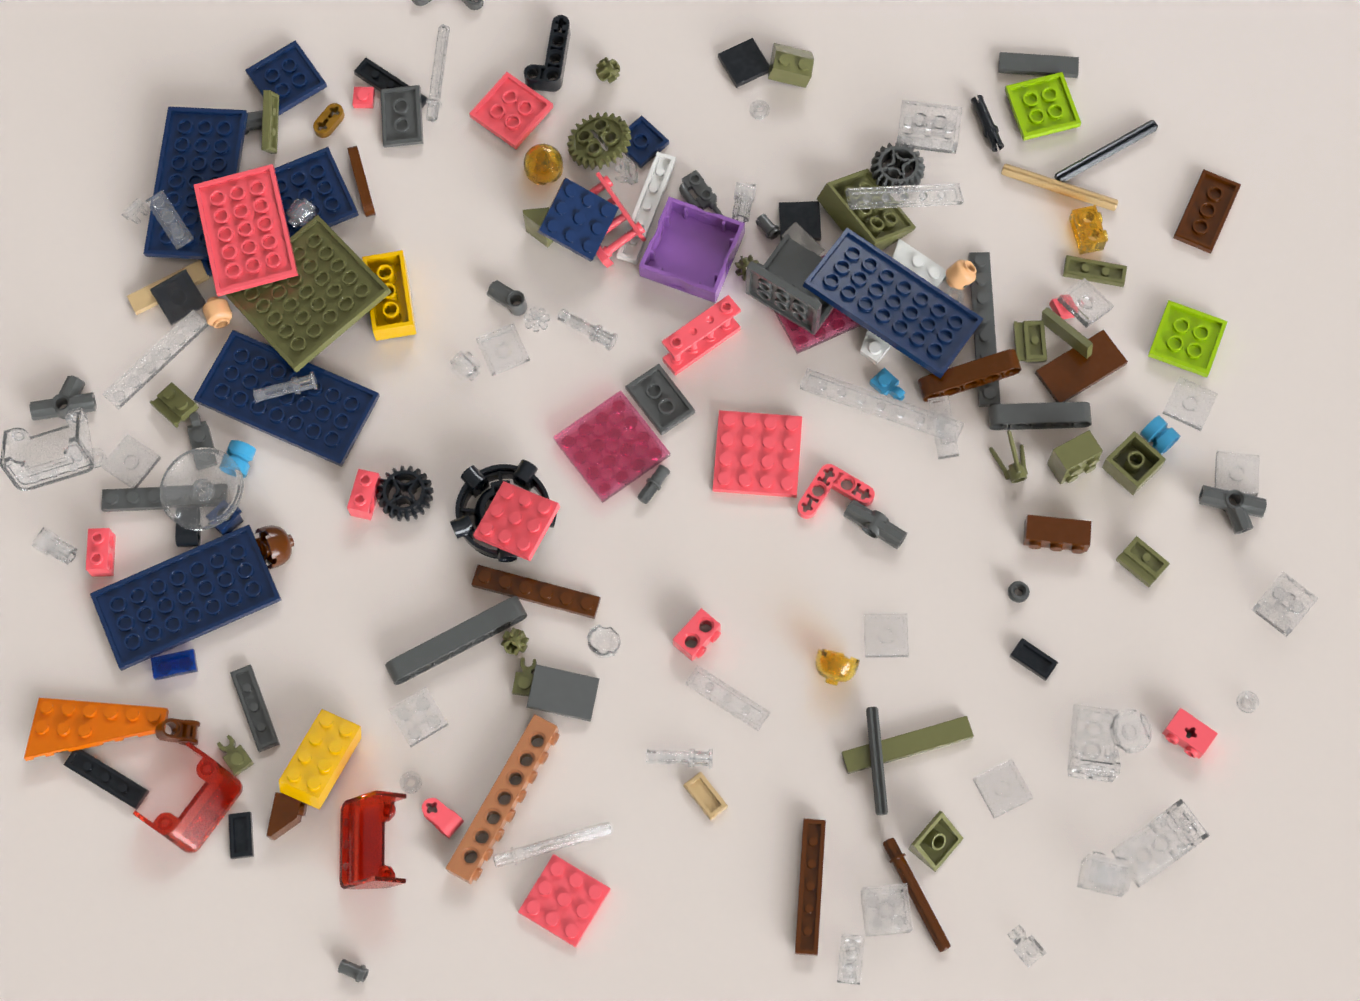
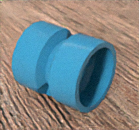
M1158 415L1141 431L1140 435L1148 443L1153 442V447L1162 455L1181 436L1173 428H1167L1168 423Z
M231 440L226 451L228 456L224 457L220 469L229 475L246 478L250 468L248 462L253 460L256 449L245 442Z

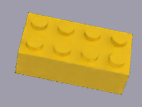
M403 250L362 257L363 262L391 290V293L370 310L372 330L376 341L417 334Z
M321 709L279 779L280 792L320 810L361 740V726Z

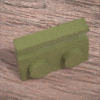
M1044 320L1014 321V343L1019 362H1046L1047 350Z
M172 382L157 395L158 398L150 401V404L176 428L181 421L184 422L190 414L199 408L192 399Z
M1137 536L1116 558L1118 563L1147 587H1150L1170 564Z

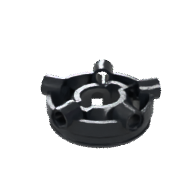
M524 459L521 460L518 466L498 464L486 467L480 471L474 465L468 467L461 475V479L465 484L462 486L456 500V519L450 521L457 539L464 537L466 542L476 551L487 557L498 559L499 562H513L517 560L519 556L499 548L497 550L489 549L476 543L473 540L475 539L473 536L475 529L469 516L474 515V522L477 528L485 514V506L488 500H493L503 481L510 483V480L503 479H513L514 484L527 491H531L533 488L540 496L549 499L545 486L535 476L538 468ZM489 482H491V488L486 490L480 496V498L476 502L475 508H466L471 496L476 498L485 489L489 487ZM557 514L549 527L554 528Z

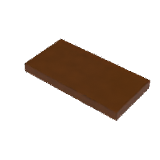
M1203 169L1173 239L1211 254L1241 184Z
M1104 329L1088 339L1093 343L1092 355L1086 359L1072 348L1036 370L1035 374L1056 402L1068 401L1127 364L1128 361Z

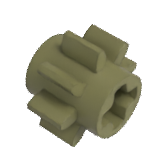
M605 57L596 65L598 67L596 74L601 81L608 80L610 84L620 76V66L614 59L608 60Z
M752 255L748 257L740 256L739 262H735V266L738 268L735 273L737 276L742 275L743 281H746V267L753 261Z
M512 628L511 632L505 631L502 636L501 646H504L506 653L517 656L519 651L524 653L528 647L526 644L529 638L526 637L523 630Z

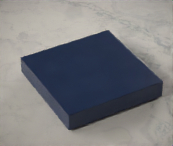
M641 115L629 126L632 137L629 140L631 146L626 147L628 152L624 154L641 169L656 156L657 152H661L669 145V140Z

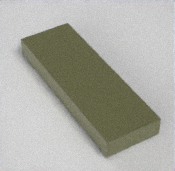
M263 90L261 150L270 154H277L279 95L271 90Z
M1066 255L1063 277L1124 287L1127 266Z
M1046 307L1042 311V320H1044L1046 327L1086 359L1092 355L1093 343L1050 308Z

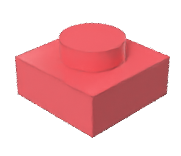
M354 87L353 107L373 109L374 87Z
M1069 296L1052 299L1049 303L1052 311L1062 319L1075 318L1078 313Z

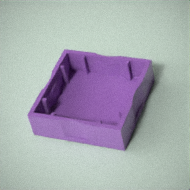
M669 197L658 221L656 233L650 240L640 262V276L716 303L745 234V223L720 214L706 212L695 205Z

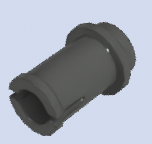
M762 214L757 218L756 224L766 233L767 238L773 240L780 234L779 226L774 225L766 214Z
M346 959L341 961L338 968V973L352 977L356 982H364L369 972L365 965L359 966Z

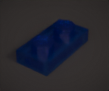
M194 649L151 658L155 681L198 672Z

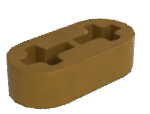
M332 103L328 105L315 120L313 128L318 137H329L343 121L345 114L340 104ZM338 111V113H339L338 115L334 114V115L332 116V114H331L332 112L336 113V112ZM326 125L327 129H319L320 126L324 127Z

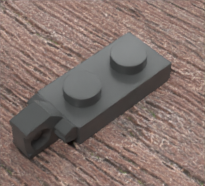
M197 411L189 415L192 425L187 427L197 469L202 470L219 465L210 428L206 421L201 422Z

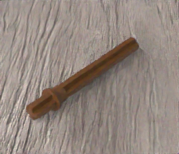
M894 838L884 841L883 846L891 859L889 862L893 863L938 951L943 952L949 949L951 944L904 857L906 854L901 852Z

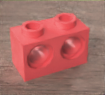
M358 469L347 506L351 516L367 520L372 519L377 502L376 495L379 493L377 486L382 485L379 473Z
M110 528L88 529L86 570L92 577L114 576L116 535Z
M701 608L673 638V645L691 661L696 657L699 659L706 652L707 648L705 647L709 642L714 643L721 635V632H719L721 624ZM707 624L711 627V630L703 632L700 630V627ZM689 640H694L697 642V645L694 648H689L685 643Z

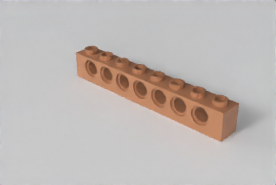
M534 714L446 866V870L469 884H472L473 880L477 881L483 871L481 869L484 861L488 862L494 852L492 849L496 841L499 842L503 837L505 824L512 821L516 813L514 809L517 803L523 802L527 794L525 789L529 783L533 784L538 775V772H536L540 764L543 765L549 756V753H547L551 745L554 746L558 741L560 734H558L559 730L556 725ZM541 738L544 742L540 747H534L532 745L534 739ZM530 757L533 761L529 766H523L521 764L523 758ZM520 776L522 780L520 784L512 785L510 784L511 778ZM508 795L511 797V800L508 804L503 805L499 803L500 797ZM497 814L500 816L497 823L490 824L488 822V818L491 815ZM485 833L488 835V840L482 844L478 843L477 837ZM470 853L477 854V859L473 863L466 862V856Z

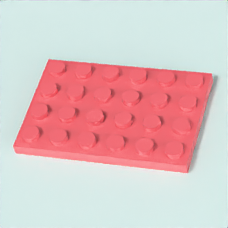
M273 164L194 184L218 297L298 276Z

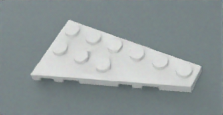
M901 239L898 240L892 258L938 288L946 279V270ZM867 330L860 354L877 365L891 348V345Z

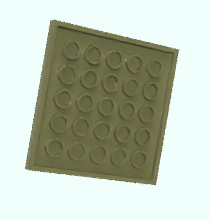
M319 215L315 216L290 237L298 276L226 294V297L296 373L391 293L386 284Z

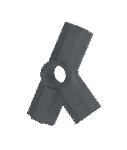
M67 376L59 394L53 397V399L30 402L31 418L33 421L55 417L68 419L74 414L96 411L95 395L93 392L81 394L85 382L78 377ZM67 404L65 408L59 409L62 405Z
M1203 485L1199 494V504L1223 509L1227 513L1234 534H1241L1253 529L1249 515L1262 518L1267 506L1266 499L1246 495L1234 489L1228 491ZM1229 498H1233L1237 505H1232L1229 502Z

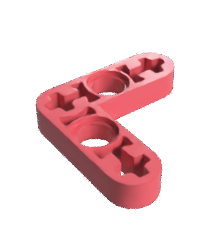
M826 464L821 467L800 499L797 512L804 519L812 518L831 489L852 501L853 499L864 506H868L873 502L875 492L869 485L832 464ZM829 471H832L833 477H828L825 484L823 482V480L825 479V472L828 473ZM848 480L853 484V487L845 490L841 487V483ZM819 486L824 490V493L821 496H815L812 493V489ZM856 486H859L858 492L856 491V494L854 495L853 493L855 492ZM865 492H868L869 498L866 497L864 500L861 499L860 493L864 494ZM810 499L813 500L810 507L812 511L807 510L804 512L803 506H807Z

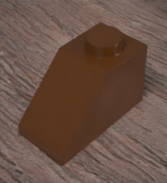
M275 792L266 836L270 840H276L299 824L302 816L306 815L307 804L286 794Z

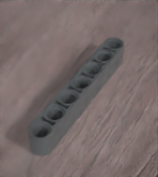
M517 596L511 597L391 659L385 664V667L394 684H402L523 621L527 617V613Z

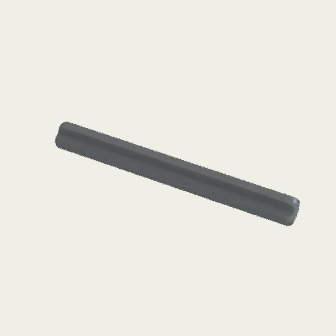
M868 707L866 709L875 811L876 815H886L888 813L879 712L877 707Z

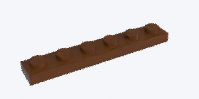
M477 565L471 584L475 588L509 597L517 596L524 601L592 619L596 617L601 600L599 596L482 565Z
M803 819L795 954L818 955L826 820Z

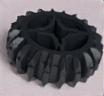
M401 465L400 471L393 468V474L386 472L387 479L380 478L382 485L377 486V490L380 493L376 497L380 500L378 504L379 507H383L384 514L389 513L391 519L397 515L398 521L405 517L406 521L409 522L410 516L417 520V513L424 515L425 511L423 508L430 509L428 502L433 501V496L430 494L434 493V490L430 487L432 483L431 480H427L426 473L421 474L419 468L413 472L412 466L405 470L404 466ZM404 480H410V481L407 482V483H401V482H400V481H404ZM394 486L396 489V493L393 495V498L389 501V493L391 488ZM421 486L422 492L420 498L416 501L414 495ZM400 489L403 492L406 491V493L408 491L410 498L407 495L404 496V494L402 496ZM403 504H409V505H410V506H408V507H400V506L403 505Z

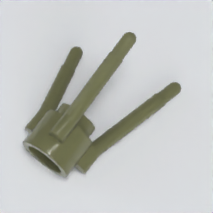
M1008 430L1007 434L1014 463L1008 466L1009 470L1006 469L993 447H990L989 450L1003 471L1005 479H1010L1011 483H1018L1026 480L1028 474L1024 446L1020 445V463L1012 433Z

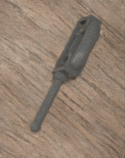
M697 170L682 178L679 191L687 203L695 205L702 210L710 207L716 214L723 215L717 207V195L713 194L712 188L707 186ZM692 189L694 193L697 195L698 198H696V200L690 194L689 190Z

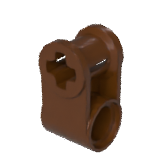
M168 718L156 726L155 734L162 741L188 746L198 745L196 737L200 722ZM165 725H168L171 728V734H167L165 732Z

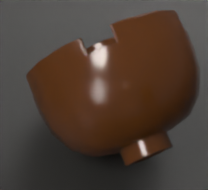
M274 525L264 526L256 530L255 534L259 533V538H256V541L264 559H267L269 563L267 565L268 569L283 565L292 554V547L294 546L292 536L288 535L281 527Z

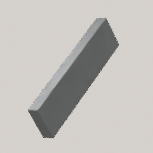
M999 53L998 73L1047 76L1063 72L1064 77H1078L1079 57Z
M251 664L230 672L259 753L280 745Z

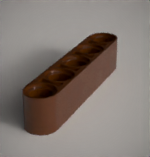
M1008 349L948 368L941 379L934 374L924 376L918 380V386L923 401L931 402L1016 375L1022 369L1016 351Z

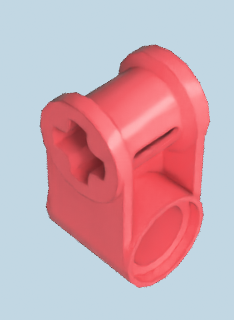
M428 798L422 804L424 817L447 838H450L464 822L458 814L447 808L436 798ZM431 806L433 808L436 806L437 812H430L429 814L428 807Z

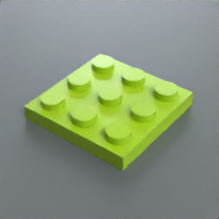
M1063 72L1005 87V92L1023 141L1080 127L1081 121Z
M1168 300L1148 357L1207 378L1228 321Z

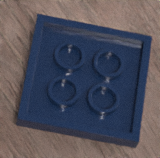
M296 40L245 70L262 97L263 90H271L279 95V115L327 87L326 82Z
M565 178L537 232L591 262L619 207Z

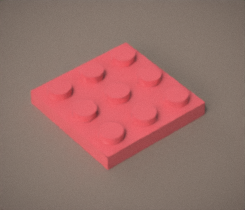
M506 72L469 115L477 123L514 149H517L553 109V103Z
M503 481L473 536L477 540L531 561L560 505L555 501Z
M553 854L518 913L576 948L611 889Z

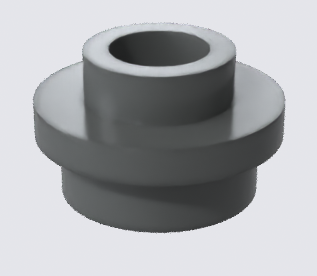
M1021 581L1013 582L1008 588L1009 598L1017 603L1024 602L1030 593L1029 587ZM1015 590H1020L1022 595H1016Z

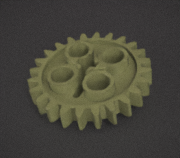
M598 112L594 118L592 115H589V120L582 119L583 124L576 123L577 130L571 129L572 135L568 136L570 141L567 143L568 152L573 161H576L578 166L583 165L584 169L590 165L592 170L596 166L601 170L604 164L610 167L609 162L611 161L616 164V158L622 159V152H628L626 147L631 146L629 140L632 139L626 121H622L620 116L615 117L614 113L608 116L607 112L603 116H600ZM591 131H594V132H595V134L597 135L598 139L594 137V135H593V133H592ZM600 142H601L602 144H604L605 148H606L608 151H605V150L602 148Z

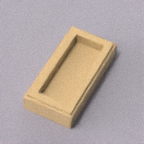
M699 772L683 785L710 821L728 808V805L702 772Z

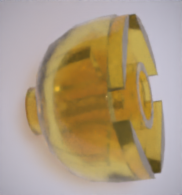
M537 144L531 147L525 154L523 162L524 171L528 179L533 183L546 185V183L551 181H557L562 175L564 169L563 159L558 149L552 145Z
M818 649L815 660L816 670L819 675L826 678V683L836 686L838 682L851 680L855 676L860 660L851 656L849 659L843 653L827 649Z

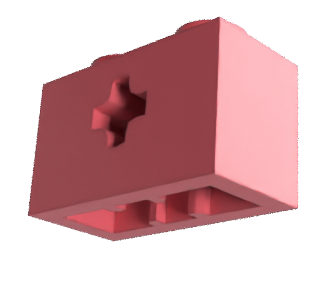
M1180 708L1162 734L1166 736L1165 738L1170 743L1178 744L1184 748V752L1187 755L1200 759L1218 733ZM1187 732L1191 733L1190 738L1186 737Z

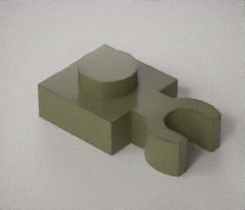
M521 658L520 666L522 672L515 673L513 695L529 697L534 675L532 672L535 671L537 664L536 659H533L532 665L527 667L525 666V658Z
M228 735L227 738L230 741L228 746L224 747L220 742L217 745L221 751L227 753L222 758L233 774L237 776L254 763L241 745L235 748V740Z

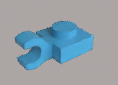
M883 368L870 380V385L883 397L890 394L898 403L905 398V391L897 386L899 385V380L886 368Z

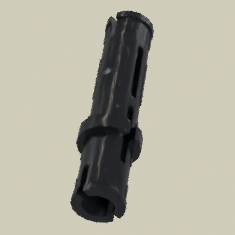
M977 95L979 100L977 101L976 97H973L971 103L984 129V137L988 138L992 151L997 152V146L999 150L1004 148V144L998 134V126L994 125L983 96Z

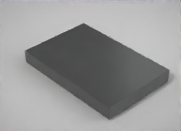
M420 85L380 89L384 148L424 144Z
M657 364L625 386V389L661 436L695 413V409L660 364Z
M536 664L526 708L590 722L600 678Z

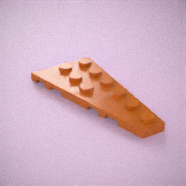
M39 698L24 759L29 761L34 760V757L53 756L54 753L90 748L113 740L118 742L127 737L155 734L156 726L168 719L169 710L162 707Z

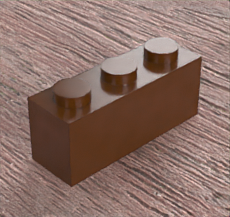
M1027 515L1024 522L1023 545L1031 549H1041V547L1050 548L1051 551L1071 550L1072 553L1076 554L1087 552L1091 542L1092 521Z

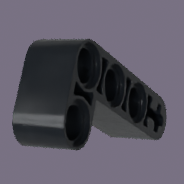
M558 15L552 20L545 65L530 64L524 69L525 84L533 90L556 92L562 87L571 35L568 17Z

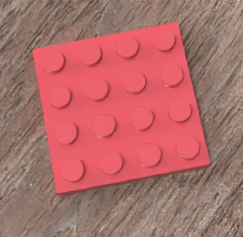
M719 410L713 491L797 498L802 416Z

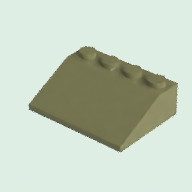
M868 168L826 183L817 200L843 232L848 228L883 251L915 230L916 226L888 192L881 189L882 185L875 184L876 179L872 178V173Z

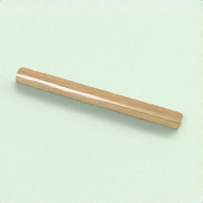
M1007 163L1004 164L1001 174L1105 209L1115 211L1118 205L1117 199Z

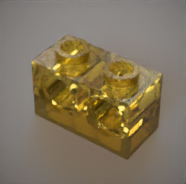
M1096 205L1072 210L1069 221L1079 254L1103 250L1106 242H1108V234L1106 230H1103L1101 212L1097 211ZM1083 219H1089L1091 222H1085ZM1088 237H1094L1096 240H1090Z

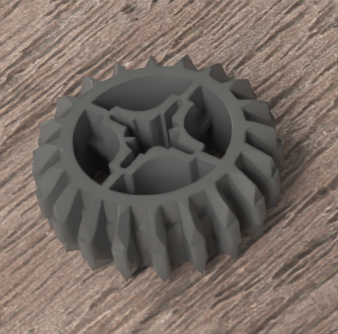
M898 141L895 143V146H892L889 142L887 148L882 146L880 152L876 151L875 156L872 158V166L870 168L872 178L876 179V185H882V190L889 189V194L896 191L897 195H899L902 190L907 194L908 188L913 191L916 185L919 186L921 179L924 177L925 164H923V157H919V151L914 152L913 146L907 148L906 142L903 146H899ZM890 159L891 162L882 168L883 163ZM913 169V173L905 178V174Z

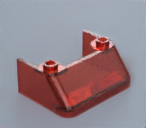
M187 742L186 746L202 758L196 767V772L205 781L203 786L178 818L171 813L165 812L158 815L152 823L136 810L133 812V815L184 852L195 853L201 848L241 795L243 784L222 765L190 742Z
M375 790L348 799L342 804L340 815L339 881L343 889H380L406 883V879L395 878V872L391 866L384 865L385 822H389L395 815L396 807L394 802L406 799V794Z

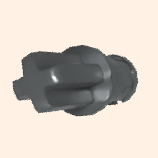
M660 464L651 478L646 480L647 483L637 498L642 503L647 504L656 491L661 489V484L667 475L670 474V470Z

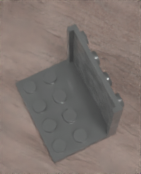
M785 235L764 265L756 264L753 261L748 264L746 270V294L811 334L815 335L834 309L833 306L803 287L805 280L823 258L792 240L789 235Z

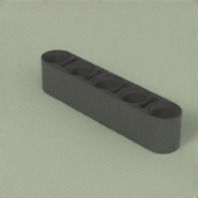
M1090 403L994 404L988 407L989 428L991 430L1085 428L1092 425Z

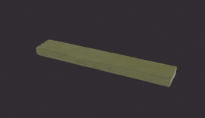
M960 717L881 740L883 764L973 738L974 735L968 717ZM869 744L841 752L848 774L871 768Z

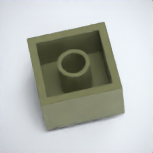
M1090 430L1053 449L1047 465L1060 484L1066 481L1071 483L1079 477V474L1083 472L1087 474L1096 468L1103 450Z
M1134 431L1106 458L1102 468L1129 493L1134 495L1161 469L1166 459Z

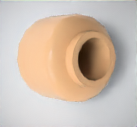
M969 260L956 261L946 270L947 284L951 288L958 290L965 289L976 279L977 271L975 266Z
M215 296L209 298L203 306V314L208 325L218 329L230 323L232 312L227 300Z

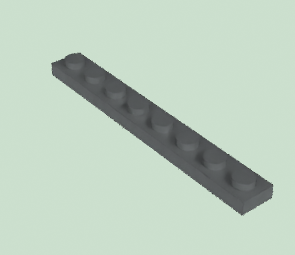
M971 252L968 256L969 261L973 263L977 271L975 281L970 284L972 311L984 318L974 332L975 360L997 353L990 252ZM999 380L977 387L979 407L1001 404Z

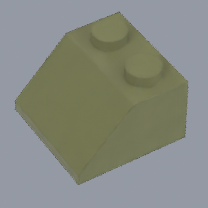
M774 43L768 79L806 88L812 77L814 64L812 52Z

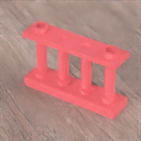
M598 172L596 176L601 182L589 191L597 195L606 189L611 196L607 201L614 205L616 204L622 212L613 219L607 233L625 220L632 227L630 231L608 247L600 245L596 255L608 268L614 264L610 257L613 256L612 253L637 235L643 242L647 239L643 235L646 231L639 222H634L612 190L613 183L607 175L603 177Z
M729 295L724 297L662 341V344L669 351L667 355L662 357L663 362L674 375L683 371L740 331L741 326L733 317L740 313L741 309Z

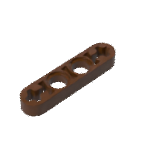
M357 145L349 147L347 150L365 216L376 215Z

